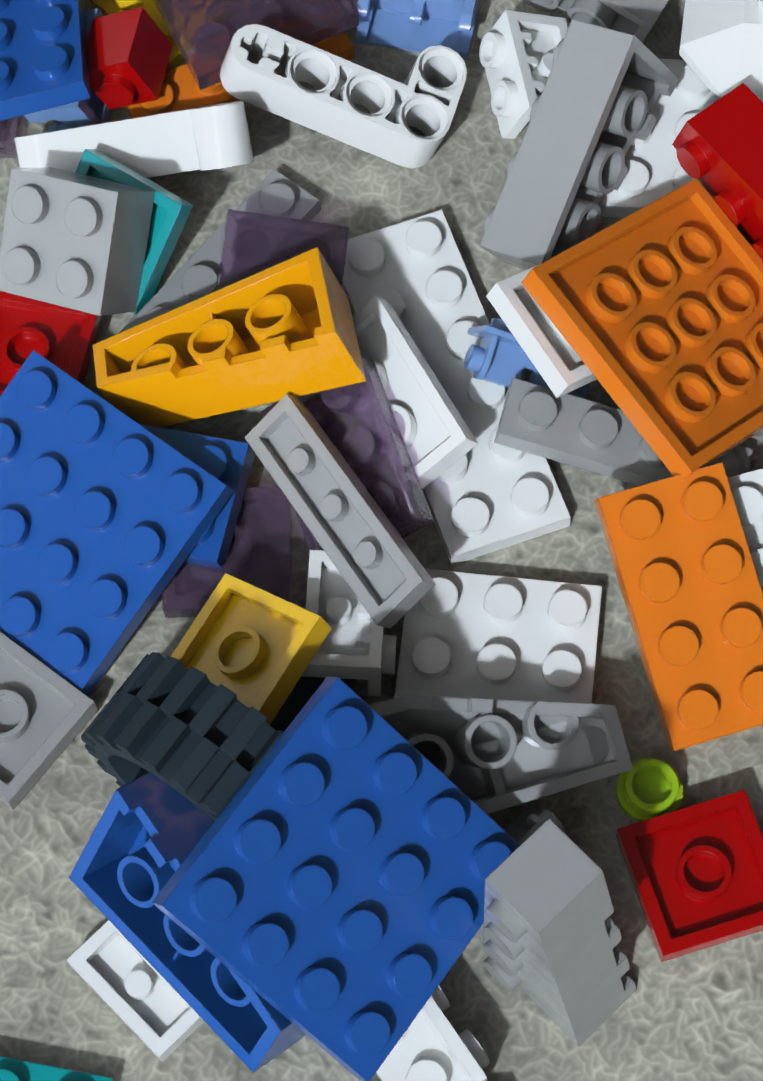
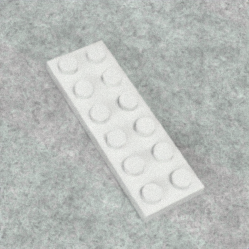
M439 210L329 245L331 260L342 288L348 296L353 316L376 296L390 302L478 442L475 447L422 489L451 566L569 527L571 517L547 459L494 443L508 388L473 378V371L464 368L467 350L472 344L479 346L481 338L467 334L468 329L483 325L490 326V323L443 211Z

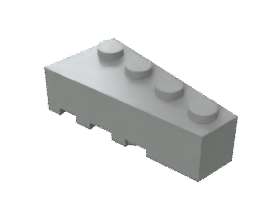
M574 19L571 20L565 38L558 43L554 51L553 67L543 92L532 105L530 123L521 146L510 159L507 168V180L496 207L489 212L485 221L484 236L480 247L501 261L527 270L544 263L591 237L602 219L601 208L598 205L603 194H609L614 189H619L628 173V169L625 166L627 151L635 138L644 141L647 139L656 123L654 115L649 114L659 94L671 96L680 80L635 35Z
M550 819L542 824L485 879L483 951L488 957L483 961V965L491 976L507 991L512 992L519 986L580 1047L636 991L634 981L625 974L630 969L627 956L619 949L614 953L612 950L622 940L620 929L610 918L614 908L603 870Z

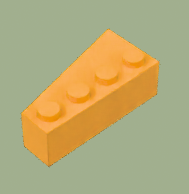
M318 247L92 345L97 388L108 403L138 424L160 428L280 401L286 394L299 397L366 381L348 296Z

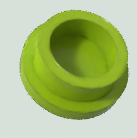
M641 758L631 762L633 770L620 774L616 784L617 802L622 811L632 820L641 822L678 810L683 798V784L676 770L668 763L656 758Z

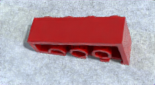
M742 83L688 120L672 145L677 150V158L683 170L690 177L701 181L715 202L763 260V102Z

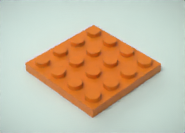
M697 178L534 267L521 282L673 476L682 474L684 478H687L697 469L706 467L763 429V260Z

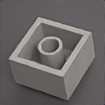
M52 167L11 168L0 247V291L98 316L137 311L155 191Z

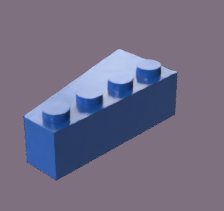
M149 772L116 789L72 870L69 879L254 1073L297 1043L306 1034L152 903L214 822L186 797Z

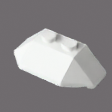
M685 0L679 55L702 83L719 98H722L744 83L763 102V0Z

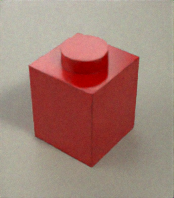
M143 7L93 19L87 40L90 87L109 110L159 99L173 45Z

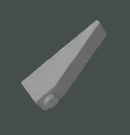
M404 695L370 705L374 711L486 814L633 770L616 705Z

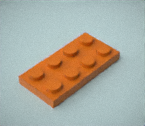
M723 462L697 469L687 478L679 474L594 500L670 751H677L763 725V593Z

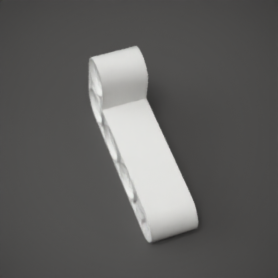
M259 24L245 25L236 31L220 70V79L223 87L235 98L394 164L411 169L423 166L434 155L450 128L467 77V68L464 60L456 51L449 47L437 45L423 50L403 84ZM427 79L435 81L440 87L432 85ZM298 81L307 82L316 90L306 89ZM354 104L364 106L371 114L358 110ZM408 126L419 129L426 137L415 134Z
M243 100L14 138L20 168L52 167L75 173L85 149H97L146 178L199 169L200 171L220 169L254 162Z

